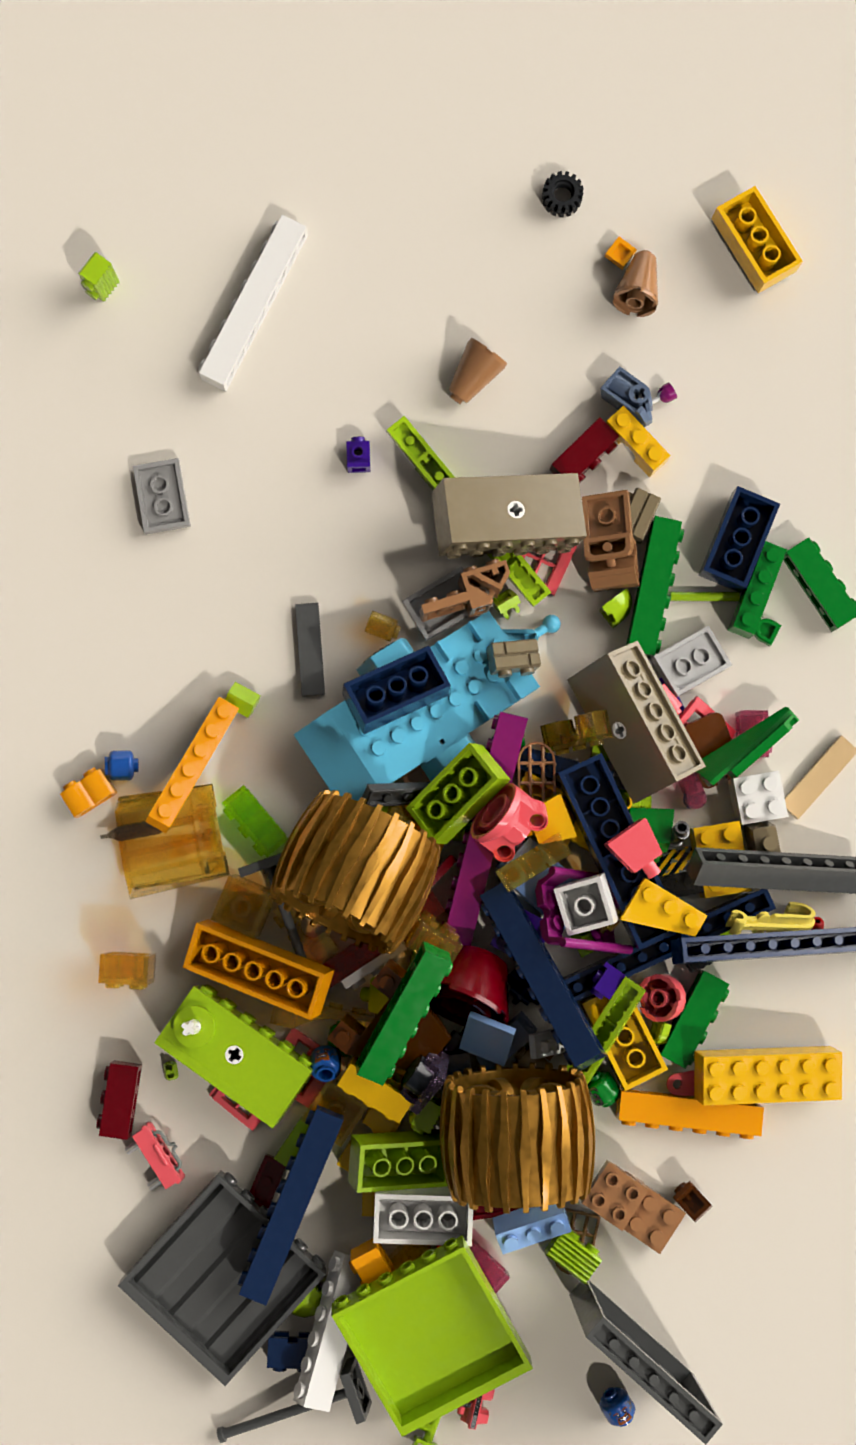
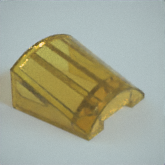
M213 784L193 787L167 833L145 822L163 791L118 797L115 806V819L122 866L130 899L230 875L215 809L217 805Z

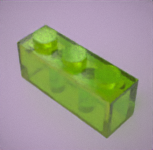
M245 785L241 786L222 802L225 806L223 812L231 821L235 818L240 824L237 829L245 838L250 837L255 844L252 847L260 856L270 857L286 844L289 837Z

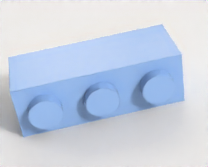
M556 1204L548 1205V1211L544 1212L541 1211V1207L529 1208V1213H523V1208L511 1211L510 1214H502L492 1218L495 1235L502 1254L572 1232L565 1207L558 1209Z

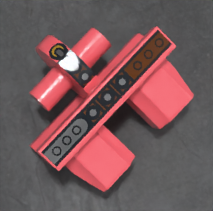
M495 1389L457 1409V1413L461 1414L460 1419L468 1424L469 1429L476 1430L477 1424H487L489 1410L486 1407H481L482 1400L491 1401Z

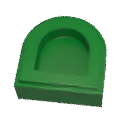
M761 619L754 636L758 641L771 646L782 625L771 619Z

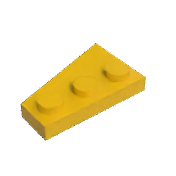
M643 878L619 920L696 937L707 915L650 880Z

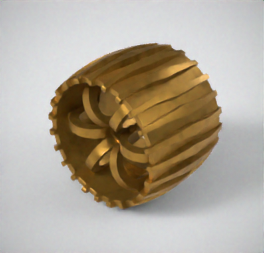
M329 790L319 792L301 815L283 848L272 880L270 896L278 905L284 903L283 909L287 912L291 911V909L295 910L296 918L302 919L305 916L310 919L309 925L315 927L317 923L326 927L325 933L330 935L331 931L342 935L340 940L344 942L350 938L356 941L355 946L361 948L363 944H366L369 951L374 952L379 948L378 952L381 954H392L410 932L425 905L436 875L441 852L440 845L436 843L433 837L427 838L428 833L424 829H420L419 832L414 829L415 823L411 820L407 824L399 820V813L394 812L391 816L381 811L383 805L377 804L376 808L366 804V798L361 797L356 801L351 799L352 794L347 792L343 796H339L340 793L337 790H333L331 793Z
M514 1062L513 1068H501V1065L495 1064V1069L486 1070L485 1065L478 1066V1071L472 1072L471 1068H466L463 1075L460 1071L454 1072L453 1075H448L444 1082L440 1108V1146L443 1169L452 1200L458 1202L463 1207L468 1203L469 1208L472 1210H477L478 1206H484L485 1212H492L493 1207L503 1208L504 1214H510V1208H523V1213H529V1208L541 1207V1211L544 1212L548 1211V1205L556 1204L557 1208L561 1209L565 1207L567 1201L574 1205L578 1203L579 1199L584 1200L590 1194L593 1180L595 1125L590 1093L583 1072L574 1067H570L568 1071L566 1065H559L558 1069H553L552 1063H546L545 1068H537L535 1062H530L529 1067H518V1062Z

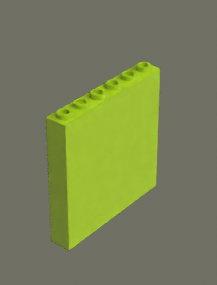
M463 1235L448 1239L442 1246L427 1250L421 1257L413 1261L404 1262L400 1268L392 1272L383 1273L377 1280L369 1284L360 1285L356 1291L348 1295H341L332 1303V1318L402 1437L533 1369L528 1350Z

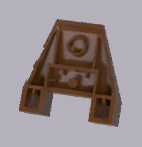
M390 958L371 982L375 988L389 998L386 1004L367 1028L347 1013L327 1039L345 1054L359 1057L406 970ZM430 1007L425 1018L421 1017L416 1035L408 1040L406 1052L401 1059L398 1058L395 1068L407 1071L419 1055H423L428 1060H434L450 1041V1034Z

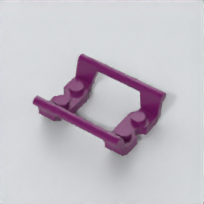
M551 866L548 870L549 873L538 880L535 894L537 907H540L544 914L543 919L540 920L542 938L547 944L560 945L566 948L632 954V945L615 942L613 925L591 930L595 941L562 937L564 922L554 893L555 886L569 878L579 880L600 873Z

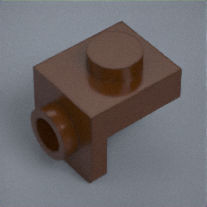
M690 1181L688 1183H681L674 1190L675 1195L673 1199L695 1223L713 1207Z

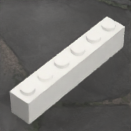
M334 1250L333 1256L329 1261L327 1279L322 1286L321 1301L315 1311V1322L313 1330L308 1337V1348L301 1362V1373L294 1387L293 1401L303 1407L326 1412L330 1411L348 1344L331 1316L332 1303L339 1296L348 1295L356 1291L361 1285L360 1281H362L359 1275H355L349 1266L351 1254Z

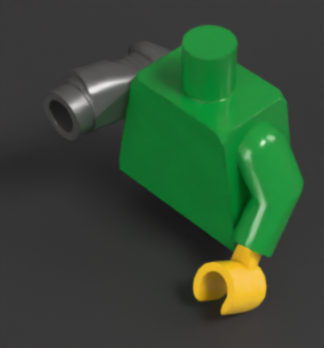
M627 796L626 807L629 809L633 822L640 818L647 819L662 853L667 852L669 847L676 848L681 846L689 836V825L686 822L678 821L673 827L674 809L631 808L632 799ZM660 856L654 859L655 863L660 861Z

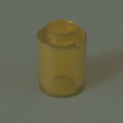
M372 611L365 632L391 642L392 638L397 639L401 626L398 625L399 620Z

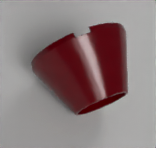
M470 945L459 947L450 956L453 963L452 970L447 977L444 976L437 997H433L429 1003L430 1008L440 1016L464 1027L471 1011L508 1025V974L506 963L497 955L485 949Z

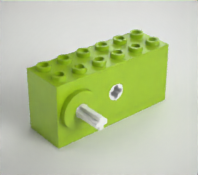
M206 984V986H193L154 1043L273 1129L281 1121L312 1076L313 1069L310 1067L312 1064L310 1056L305 1053L300 1055L294 1051L295 1046L286 1039L280 1041L275 1037L276 1032L266 1025L263 1027L255 1023L257 1019L246 1011L242 1013L237 1010L236 1007L238 1005L228 998H220L217 995L218 991L209 984ZM236 1049H239V1050H240V1051H239V1056H241V1057H237V1056H236L237 1053H238Z

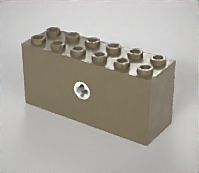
M578 473L443 478L431 493L439 556H447L448 559L460 558L461 555L478 558L484 554H492L493 557H499L506 553H514V555L519 556L536 551V554H546L557 550L558 553H567L587 537Z
M638 641L607 653L567 679L633 804L706 767L653 670L652 662H649Z

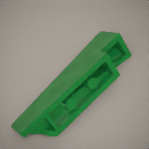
M788 707L780 709L702 758L706 767L696 771V774L708 787L716 784L725 774H728L732 779L737 778L784 737L799 719Z

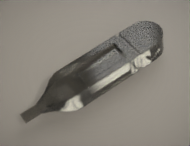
M145 821L120 825L109 833L100 835L101 839L111 838L117 841H125L160 834L162 831Z

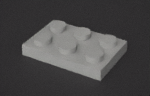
M175 458L133 466L145 535L191 527L180 460Z
M462 566L402 601L425 641L468 617L466 609L425 622L421 621L419 615L421 605L424 604L426 599L437 597L439 600L446 598V594L449 592L460 590L458 580L460 574L464 572Z
M709 626L651 658L665 684L676 697L732 666Z
M402 942L392 954H380L341 981L344 987L347 989L351 986L354 990L366 982L364 977L371 973L373 977L377 975L390 958L395 962L406 955L404 950L407 949L405 943Z

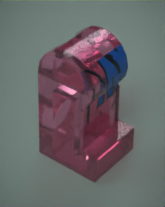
M696 772L678 781L684 794L683 803L687 808L694 810L705 805L707 797Z

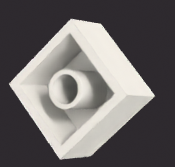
M779 770L727 780L735 821H740V825L788 817Z
M605 872L561 884L554 888L568 936L612 925L619 919Z

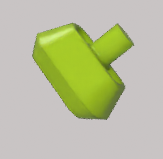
M168 1061L163 1064L165 1079L169 1081L177 1079L179 1076L177 1063Z

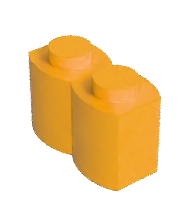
M94 767L83 774L84 778L76 783L73 780L63 787L64 791L60 795L74 818L85 815L117 794L116 789L107 775H105L103 769L96 770Z

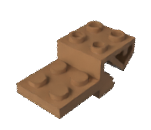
M621 490L582 496L587 537L583 539L584 555L586 561H590L588 575L592 590L600 592L640 586L637 545L632 533L629 491Z
M493 559L486 562V566L477 568L474 565L463 569L464 572L460 574L458 580L460 590L449 592L446 594V598L439 600L437 597L426 599L424 604L421 605L419 612L421 621L425 622L464 609L467 610L469 618L488 612L493 603V597L497 599L510 575L507 561Z
M606 1160L593 1180L590 1194L584 1200H580L583 1205L621 1231L625 1230L659 1254H661L686 1215L685 1211L655 1192L629 1172L622 1170Z

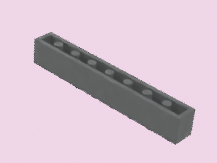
M695 847L686 868L693 885L856 894V857Z

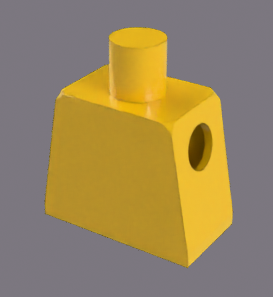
M558 792L542 801L547 808L548 824L543 830H531L527 837L535 835L539 844L577 837L561 793Z

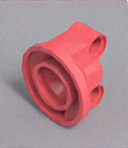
M507 783L476 814L471 826V836L490 850L498 861L508 862L515 856V846L519 845L531 830L540 831L547 826L546 805L544 802L530 797L514 783Z

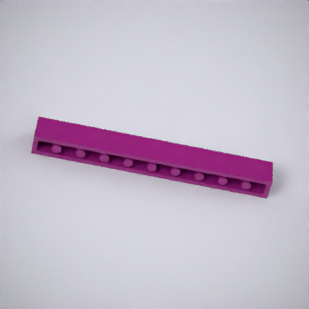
M500 711L499 716L494 715L491 729H494L495 733L493 739L488 738L486 750L511 779L508 783H512L528 718ZM471 829L470 831L465 830L462 843L467 845L465 853H459L456 866L461 868L459 876L454 875L451 889L455 890L453 899L448 898L445 912L449 913L447 922L442 921L439 935L443 936V943L459 947L464 945L471 946L481 907L480 903H482L480 895L485 891L494 856L490 850L472 838Z

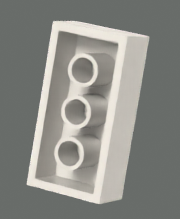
M447 1187L375 1192L373 1243L443 1245L448 1239L463 1235L468 1246H472L473 1210L469 1208L468 1203L463 1207L458 1202H454Z

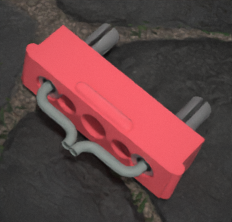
M147 1122L141 1130L132 1136L135 1141L125 1147V1151L135 1146L127 1152L130 1155L140 1148L157 1175L155 1179L147 1183V1186H151L149 1189L153 1190L162 1184L166 1190L175 1183L179 1184L185 1178V1174L181 1169V1160L175 1152L177 1145L175 1142L170 1143L162 1131L156 1130L152 1122ZM166 1144H167L168 1146H173V1147H172V1153L170 1152V1150L168 1149V1147L166 1146Z

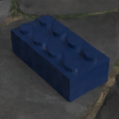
M737 486L729 498L698 576L739 593L745 590L780 503Z
M428 645L344 683L342 695L363 734H366L448 696L451 684Z

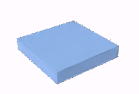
M471 1011L459 1049L504 1066L516 1028Z

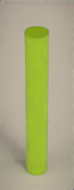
M670 592V601L740 600L739 592Z

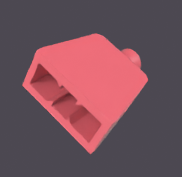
M646 818L638 819L604 843V846L631 873H636L642 869L647 877L651 879L661 872L654 859L662 854V850Z

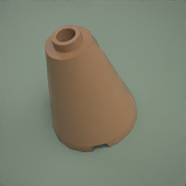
M648 250L639 251L634 255L613 294V305L617 310L626 315H630V312L637 313V317H645L656 311L658 305L657 261L655 255Z
M471 338L467 342L448 389L451 392L449 397L460 405L462 402L468 403L505 369L507 362L495 352L487 349L485 345Z

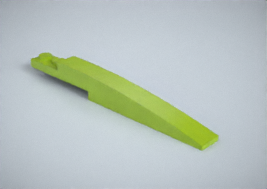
M405 416L386 430L432 490L437 487L443 478H455ZM506 553L503 556L493 557L492 554H487L491 560L507 561L510 571L508 579L533 607L551 593L549 588L521 555L516 556L514 553Z
M626 976L592 1027L606 1054L646 992L644 988ZM604 1058L581 1070L585 1075L587 1085ZM569 1064L567 1065V1070H568V1071H569V1068H570V1067H573L572 1065H571V1066H570Z

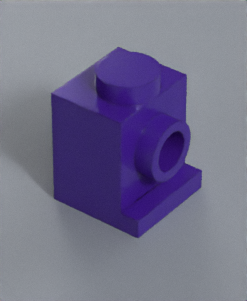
M360 436L352 437L351 441H346L348 473L371 472L370 441H365V438ZM362 450L363 453L361 455H355L354 451Z
M603 960L601 965L604 966V969H598L591 979L594 983L591 986L590 992L601 1000L604 996L610 1000L626 975Z

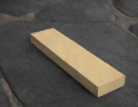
M840 735L785 797L786 808L795 819H799L851 761L856 755V747Z

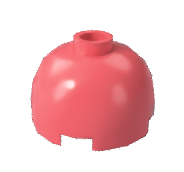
M655 974L646 977L641 982L640 986L646 992L640 1000L642 1007L639 1008L646 1018L654 1022H667L680 1015L686 1003V992L677 978L668 974Z

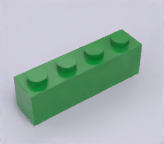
M808 537L786 551L783 560L830 631L833 632L856 617V601L848 596L845 584L836 578L832 565L828 560H824L820 554L821 550L818 544Z
M765 541L747 588L741 593L727 631L747 639L755 635L787 549Z
M699 970L686 995L683 1011L678 1017L674 1018L671 1024L667 1042L664 1045H660L658 1049L662 1057L684 1069L688 1065L691 1066L693 1064L694 1052L698 1044L702 1045L708 1034L706 1029L709 1023H713L716 1020L719 1012L717 1008L720 1002H724L729 994L727 989L728 983L704 970Z

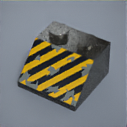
M691 846L668 850L660 855V861L656 863L661 870L658 876L664 889L676 897L704 892L703 886L693 885L686 870L693 854Z

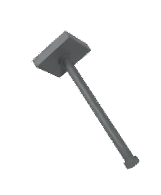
M281 853L238 868L240 876L244 877L263 870V873L268 876L270 885H272L276 865ZM282 903L278 907L294 952L299 956L307 958L291 912L284 910V903Z
M354 1356L348 1358L340 1374L344 1388L334 1392L332 1403L347 1398L355 1422L359 1424L366 1421L372 1401L358 1360ZM295 1404L227 1428L219 1427L217 1428V1437L219 1442L223 1443L227 1441V1438L313 1409Z

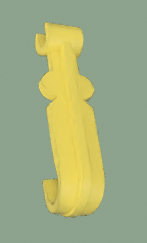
M789 902L784 914L774 913L771 916L765 911L760 912L757 916H747L740 910H733L725 926L731 927L729 931L731 935L741 934L742 930H751L752 933L811 930L815 924L814 917L816 913L806 904Z

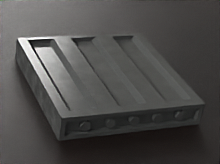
M221 1170L122 1277L118 1287L226 1386L326 1275V1267L324 1266L326 1264L318 1255L315 1254L313 1256L307 1251L308 1246L300 1238L294 1239L267 1305L265 1306L239 1295L241 1286L237 1285L243 1270L248 1271L251 1263L247 1262L251 1249L252 1247L257 1249L260 1242L257 1239V1235L261 1225H267L270 1217L266 1215L268 1211L266 1206L262 1205L260 1207L254 1201L255 1197L249 1190H242L236 1184L237 1180L229 1172L225 1174Z
M588 1280L586 1284L580 1281L569 1296L586 1338L706 1445L723 1424L695 1375L591 1281Z

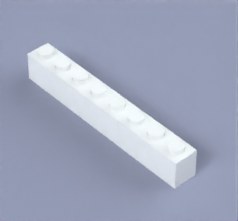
M284 215L281 216L279 221L274 222L271 228L272 235L270 239L264 241L260 251L262 253L260 258L253 262L250 269V277L248 280L245 279L240 287V296L238 299L233 300L229 310L231 312L229 317L222 321L219 328V336L217 339L214 338L209 346V355L206 359L203 358L199 365L198 371H200L201 379L225 392L308 236L307 226Z

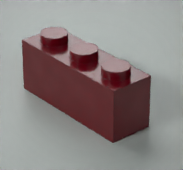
M599 417L551 464L549 470L553 474L578 473L580 484L586 478L584 474L589 469L593 471L602 462L600 458L605 453L610 455L617 448L616 442L619 435Z
M114 1060L110 1063V1066H106L104 1080L107 1081L106 1090L102 1091L100 1098L103 1111L102 1114L98 1115L96 1128L100 1129L99 1136L128 1140L132 1136L142 1064Z

